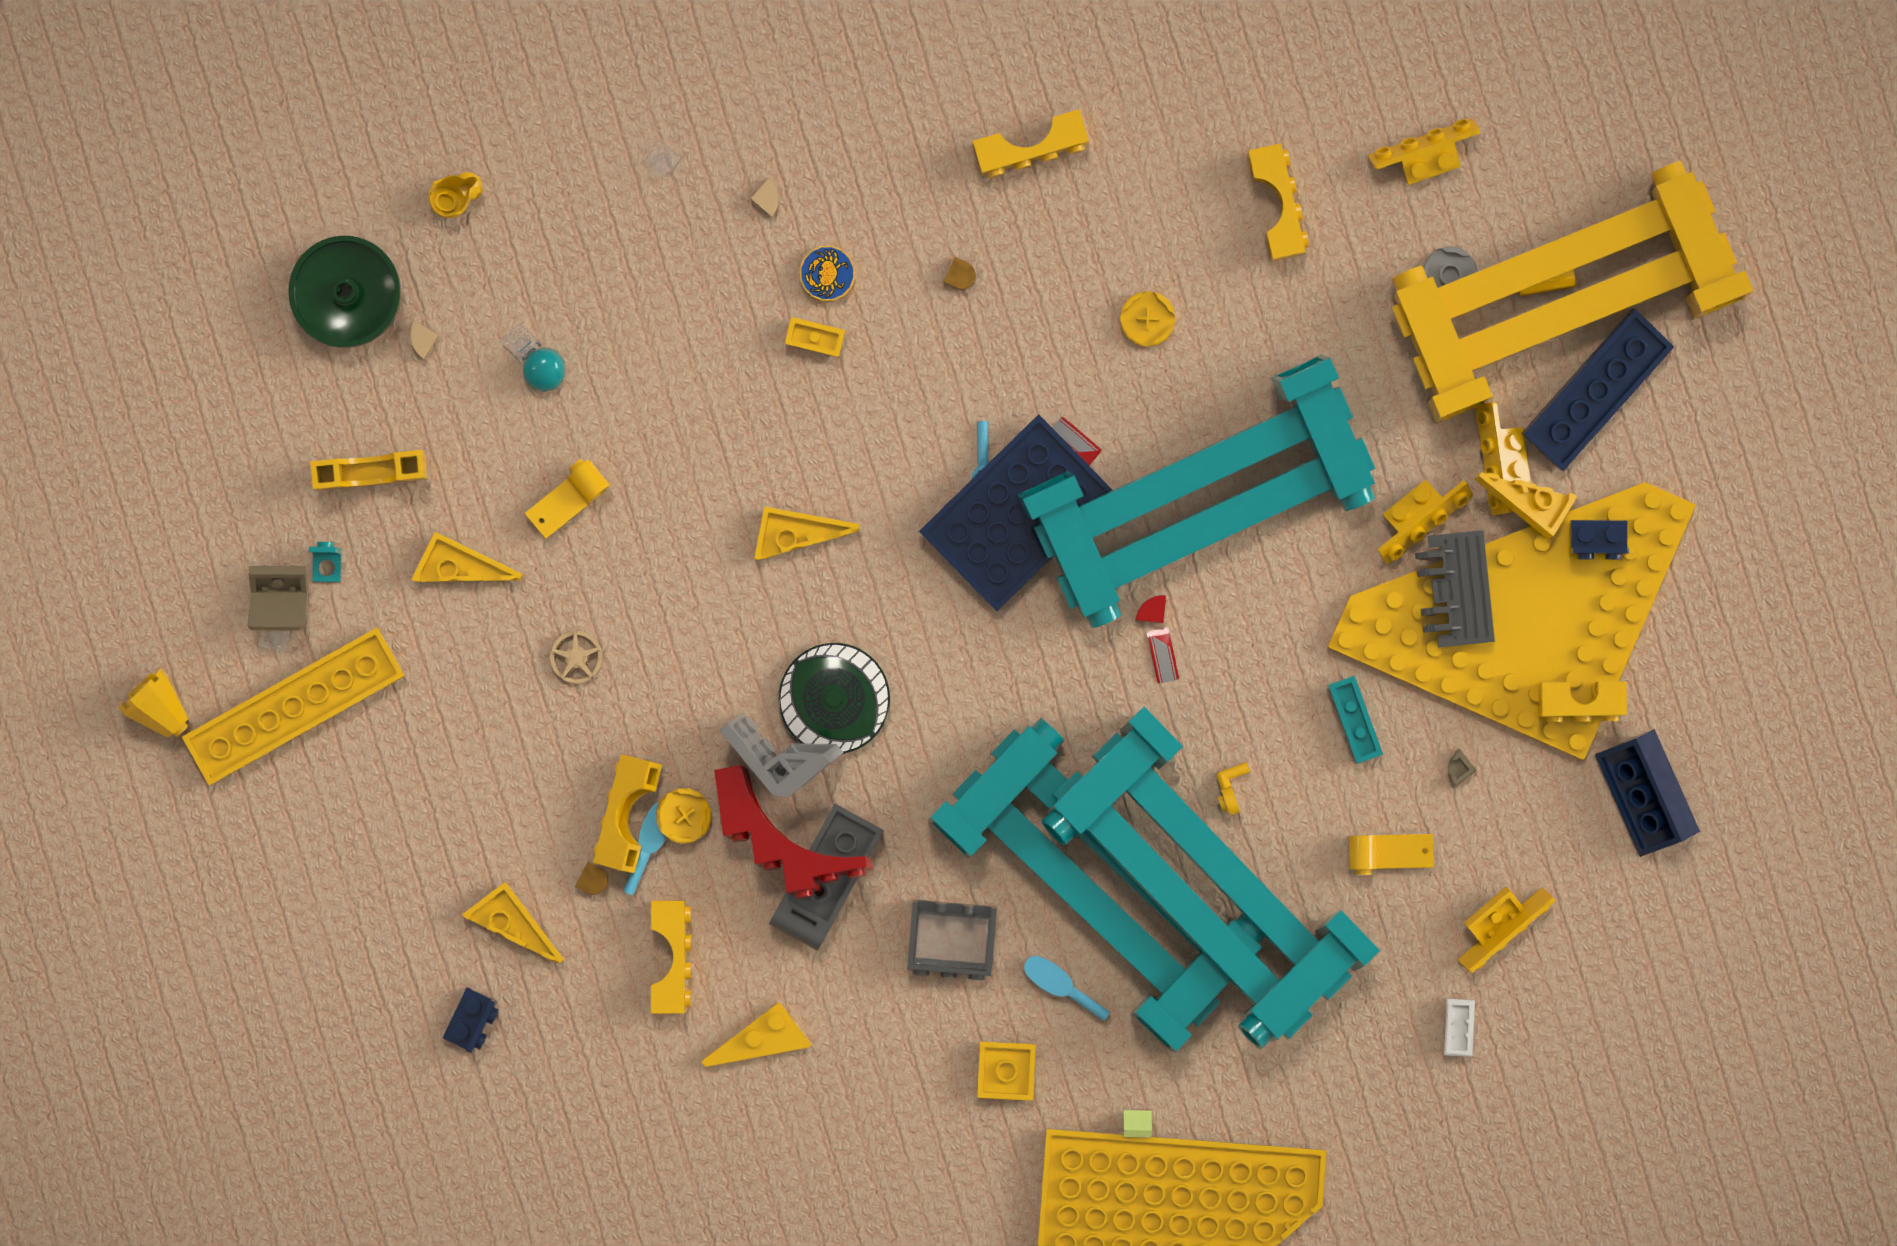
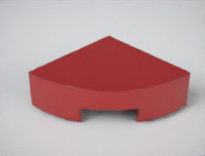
M1158 595L1145 601L1139 608L1135 620L1163 623L1166 595Z

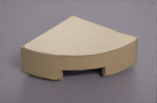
M768 178L751 200L772 218L778 209L779 195L775 184Z
M414 321L411 328V342L417 354L426 359L439 335Z

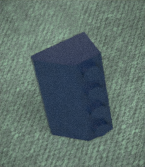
M1655 729L1595 754L1640 857L1680 843L1700 832Z

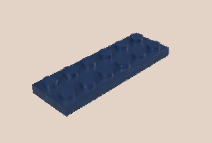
M1631 309L1521 434L1560 471H1564L1669 354L1674 346L1636 309Z

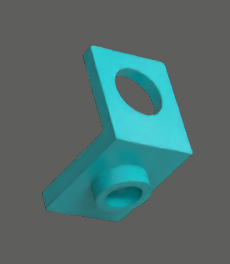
M317 542V547L309 546V552L313 553L312 581L341 582V548L334 547V542ZM324 560H331L335 565V570L330 576H323L319 571V565Z

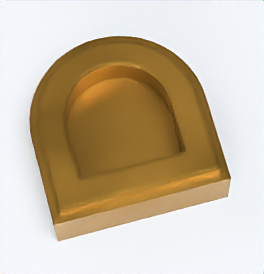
M955 257L943 283L958 290L968 289L975 282V269L970 263Z
M587 862L575 887L591 895L600 894L608 885V876L603 869Z

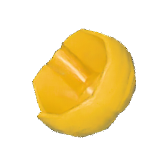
M464 172L434 181L428 192V202L438 216L447 219L457 218L464 213L471 200L478 199L483 191L481 178L474 173Z

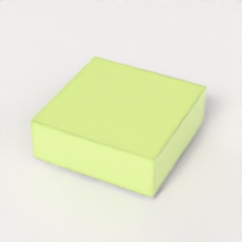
M1123 1110L1124 1137L1152 1138V1111Z

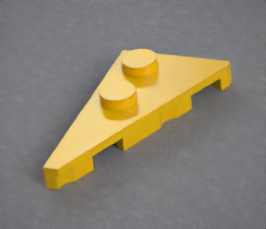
M1480 472L1474 478L1475 481L1547 539L1555 535L1577 498L1572 493L1567 495L1553 492L1552 488L1538 487L1536 484L1517 479L1513 481L1505 480L1493 473Z
M764 506L754 559L762 560L859 532L860 524Z
M434 532L411 580L415 582L521 581L524 574Z
M507 882L501 884L462 914L464 918L494 933L496 932L558 964L565 960Z
M778 1002L701 1062L705 1067L809 1048L812 1044L783 1005Z

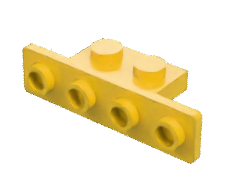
M1460 119L1453 125L1443 129L1435 128L1423 136L1406 138L1400 144L1391 147H1380L1374 153L1369 154L1368 158L1376 170L1401 162L1405 180L1408 185L1461 167L1455 142L1480 134V129L1473 119Z
M1490 402L1478 405L1476 407V420L1479 427L1484 473L1497 474L1499 478L1509 481L1517 479L1531 482L1525 439L1521 434L1523 427L1501 429L1497 403ZM1488 491V504L1492 516L1512 512L1509 507Z
M1425 479L1383 513L1385 520L1397 532L1396 535L1378 548L1382 560L1387 565L1399 559L1414 543L1422 541L1429 531L1443 524L1449 515L1469 502L1470 498L1473 497V493L1465 480L1442 497Z
M1507 887L1503 888L1464 922L1478 942L1464 953L1458 961L1470 973L1480 969L1497 951L1505 948L1512 938L1526 930L1533 920L1548 911L1555 902V899L1544 888H1540L1521 904Z

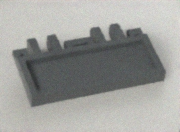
M1484 531L1427 536L1428 548L1441 547V550L1415 553V559L1428 560L1429 558L1442 557L1443 568H1423L1417 570V577L1444 574V579L1432 580L1434 604L1447 602V606L1421 609V615L1433 616L1435 614L1448 613L1449 624H1427L1422 626L1423 633L1450 630L1448 635H1438L1439 647L1495 642Z

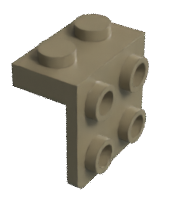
M249 566L248 576L251 597L248 628L250 630H302L305 626L308 597L306 566Z

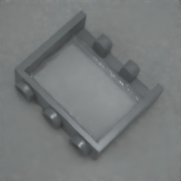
M913 899L907 969H913L912 974L926 976L929 975V971L941 972V977L957 978V973L969 974L968 979L985 980V976H991L997 907Z

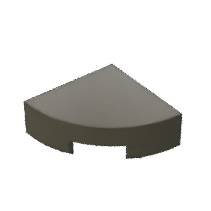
M1460 748L1452 755L1448 765V776L1454 788L1477 771Z

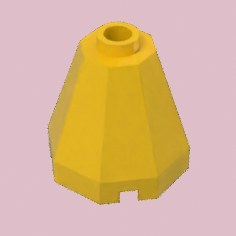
M161 667L156 669L155 674L152 672L127 695L130 699L127 702L122 700L118 706V709L126 717L167 738L172 734L175 737L179 736L188 727L185 723L188 720V715L168 674Z

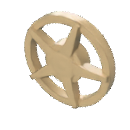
M571 631L560 636L553 644L550 652V662L554 672L561 679L570 683H583L592 679L600 670L603 661L602 649L593 636L581 631ZM577 635L591 640L596 648L585 650L580 647ZM573 636V647H570L567 651L556 650L561 641ZM598 652V662L596 668L591 673L586 666L588 656ZM555 653L565 657L567 666L563 674L556 666ZM572 668H581L588 675L581 679L566 677Z

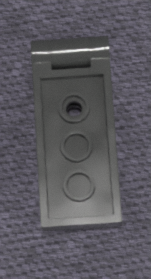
M834 804L809 850L828 856H867L869 858L884 830L845 808ZM848 875L838 876V881L821 883V880H819V885L824 888L822 896H817L812 892V897L796 899L795 895L793 896L786 892L769 925L818 951L858 878H849Z

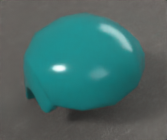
M542 347L533 350L525 359L523 365L525 381L534 390L542 392L554 390L564 379L565 361L555 349Z

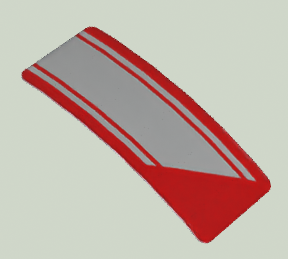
M1061 417L1052 427L1089 466L1101 453L1102 450L1064 417Z
M1163 628L1147 632L1157 683L1178 680L1179 675L1169 629Z

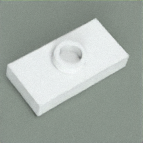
M1446 999L1443 1055L1472 1057L1475 1000Z

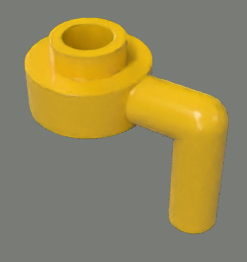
M1247 762L1217 773V780L1223 794L1218 797L1223 813L1229 811L1230 816L1241 813L1230 779L1250 773Z

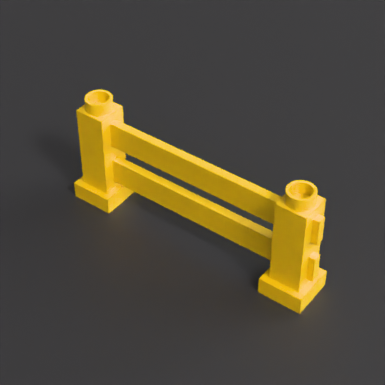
M1677 161L1650 174L1655 184V188L1651 192L1654 201L1437 288L1433 277L1427 278L1423 266L1412 268L1394 276L1392 281L1396 293L1393 297L1397 305L1392 306L1391 310L1403 338L1410 337L1418 355L1412 360L1424 389L1431 388L1434 396L1428 402V406L1435 423L1437 424L1474 409L1478 405L1486 404L1493 397L1485 376L1475 379L1472 371L1690 283L1693 292L1686 298V302L1694 319L1749 296L1754 290L1745 270L1737 274L1734 271L1733 265L1737 264L1736 258L1725 232L1719 234L1711 214L1716 211L1704 182L1700 181L1697 183L1693 171L1686 173L1682 161ZM1666 232L1669 233L1676 250L1674 253L1462 339H1459L1451 322L1454 318Z

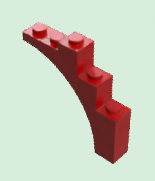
M738 765L714 770L723 836L732 839L733 842L748 841L749 836H751L755 864L764 867L766 871L780 869V864H783L786 892L793 896L795 895L796 899L809 898L813 896L812 892L820 891L819 880H821V883L838 881V876L848 875L849 878H859L865 876L866 871L873 870L872 859L867 856L836 857L821 855L804 849L790 841L773 825L762 810L753 791L748 768Z

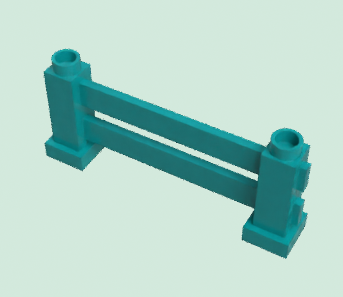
M1319 355L1271 377L1279 398L1288 402L1291 401L1292 408L1078 506L1076 503V499L1083 497L1075 476L1068 471L1017 494L1026 515L1032 520L1038 518L1040 524L1033 528L1046 557L1055 556L1063 575L1056 577L1069 608L1078 607L1079 612L1084 617H1087L1091 628L1105 625L1122 615L1117 604L1120 599L1115 589L1328 490L1331 491L1333 497L1341 501L1345 511L1356 509L1374 500L1376 497L1371 485L1375 484L1370 471L1376 468L1363 438L1356 439L1348 420L1352 419L1353 415L1341 388H1333L1331 382L1339 379L1331 358ZM1308 439L1316 458L1102 557L1100 556L1093 541L1094 537Z
M1144 706L1120 729L1125 734L1124 738L1116 733L1092 756L1097 764L1084 776L1076 771L1052 795L1057 802L1048 810L1049 814L1041 823L1048 833L1062 845H1066L1073 837L1076 839L1086 830L1253 1003L1244 1013L1246 1018L1238 1025L1240 1031L1253 1045L1262 1050L1269 1042L1278 1040L1282 1035L1288 1040L1313 1016L1308 1009L1321 996L1329 1000L1352 977L1348 972L1350 968L1354 972L1366 966L1381 950L1342 910L1330 915L1315 930L1321 937L1319 940L1307 930L1151 768L1154 764L1159 770L1183 746ZM1124 792L1139 805L1292 964L1279 979L1111 806Z
M1040 718L1032 727L1028 726L1021 735L1014 729L991 753L996 761L983 775L975 770L952 794L958 801L953 806L945 801L928 820L968 858L987 840L981 835L986 828L1002 841L1161 993L1156 999L1152 996H1146L1131 1014L1170 1051L1177 1052L1192 1036L1186 1028L1191 1022L1198 1027L1219 1005L1220 1001L1216 996L1229 982L1232 984L1233 982L1086 830L1078 838L1199 952L1185 968L1011 803L1026 787L1050 809L1057 802L1052 795L1068 780L1049 762L1057 754L1056 750L1065 741L1049 723ZM1243 913L1235 921L1231 920L1226 924L1254 954L1262 948L1259 944L1265 936Z

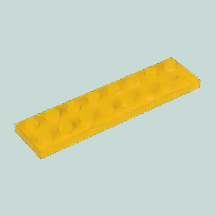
M376 627L182 736L206 782L211 786L405 677V674L379 627Z

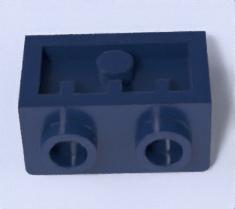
M1570 520V554H1577L1578 560H1593L1594 554L1605 555V560H1622V555L1629 554V548H1627V521Z
M466 987L443 1039L466 1049L469 1053H473L475 1048L480 1050L487 1037L483 1033L487 1023L493 1024L499 1012V1009L495 1008L498 1001Z

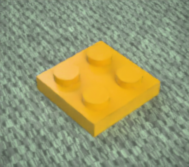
M980 1041L977 1098L1033 1101L1036 1044Z

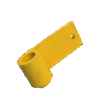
M582 459L575 462L569 468L571 474L568 478L524 513L545 539L560 529L611 486L589 459L585 462Z
M1433 834L1348 836L1349 870H1355V875H1372V869L1434 867Z

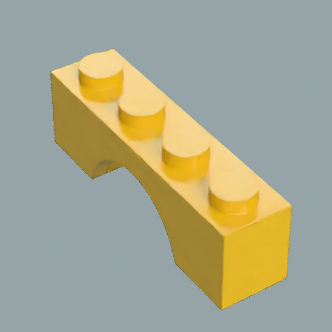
M1080 109L1054 116L1049 134L1037 145L1031 147L1014 146L1007 142L1000 133L973 140L972 145L981 175H988L990 179L1004 175V170L1015 167L1016 171L1032 166L1031 162L1041 159L1042 163L1058 158L1057 154L1068 151L1069 155L1085 150L1084 146L1089 145V139Z
M1281 143L1248 150L1247 157L1253 181L1271 187L1278 195L1281 203L1279 222L1265 234L1271 262L1304 255L1306 252L1305 248L1309 247V241L1306 231H1301L1299 220H1303L1300 204H1295L1293 193H1297L1294 177H1289L1286 167L1291 166L1288 150H1283Z
M423 450L394 452L387 455L364 458L310 461L313 490L316 491L428 480L426 452Z
M620 755V759L615 766L616 775L613 786L608 793L609 802L606 813L601 821L599 841L594 848L593 863L635 873L642 846L633 838L630 832V811L634 803L641 796L656 792L663 764L628 755Z
M686 900L651 901V929L662 934L670 943L673 951V964L669 973L661 981L651 985V1014H685L686 1007H691V990H686V979H691V962H686V951H691V934H686V923H691L692 911L691 906H686Z

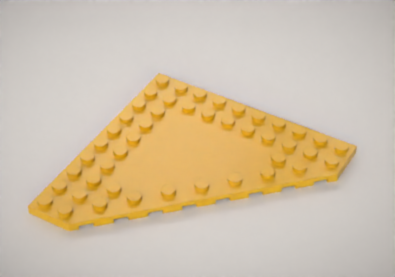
M1644 482L1569 511L1555 535L1550 539H1547L1530 526L1486 543L1485 550L1495 642L1439 647L1438 635H1448L1450 630L1423 633L1422 626L1427 624H1449L1448 613L1435 614L1433 616L1421 615V609L1447 606V602L1434 604L1432 580L1444 579V574L1417 577L1416 570L1349 596L1327 648L1576 758L1585 760L1603 716H1592V721L1575 722L1574 716H1563V722H1546V717H1539V683L1570 682L1572 698L1579 704H1587L1594 697L1595 682L1620 680L1696 504ZM1570 520L1627 521V548H1629V554L1622 555V560H1605V555L1594 554L1593 560H1578L1577 554H1570ZM1439 561L1424 568H1443V561Z
M1046 1128L1038 1246H1277L1299 1228L1311 1215L1323 1207L1327 1150L1154 1136L1152 1138L1124 1137V1134Z

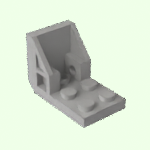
M743 714L731 720L719 730L773 796H791L843 754L837 744L793 743L786 750L776 755L772 743L765 738L763 739L756 731L757 726L753 720L745 717Z

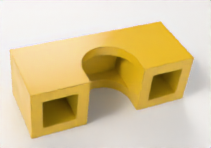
M1627 681L1595 682L1594 697L1587 704H1579L1572 698L1570 682L1539 683V717H1546V722H1563V716H1574L1575 722L1592 721V716H1603V721H1620V716L1627 715Z

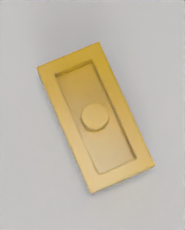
M791 317L785 345L839 358L846 330Z

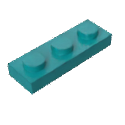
M1355 675L1329 684V691L1356 764L1383 755Z

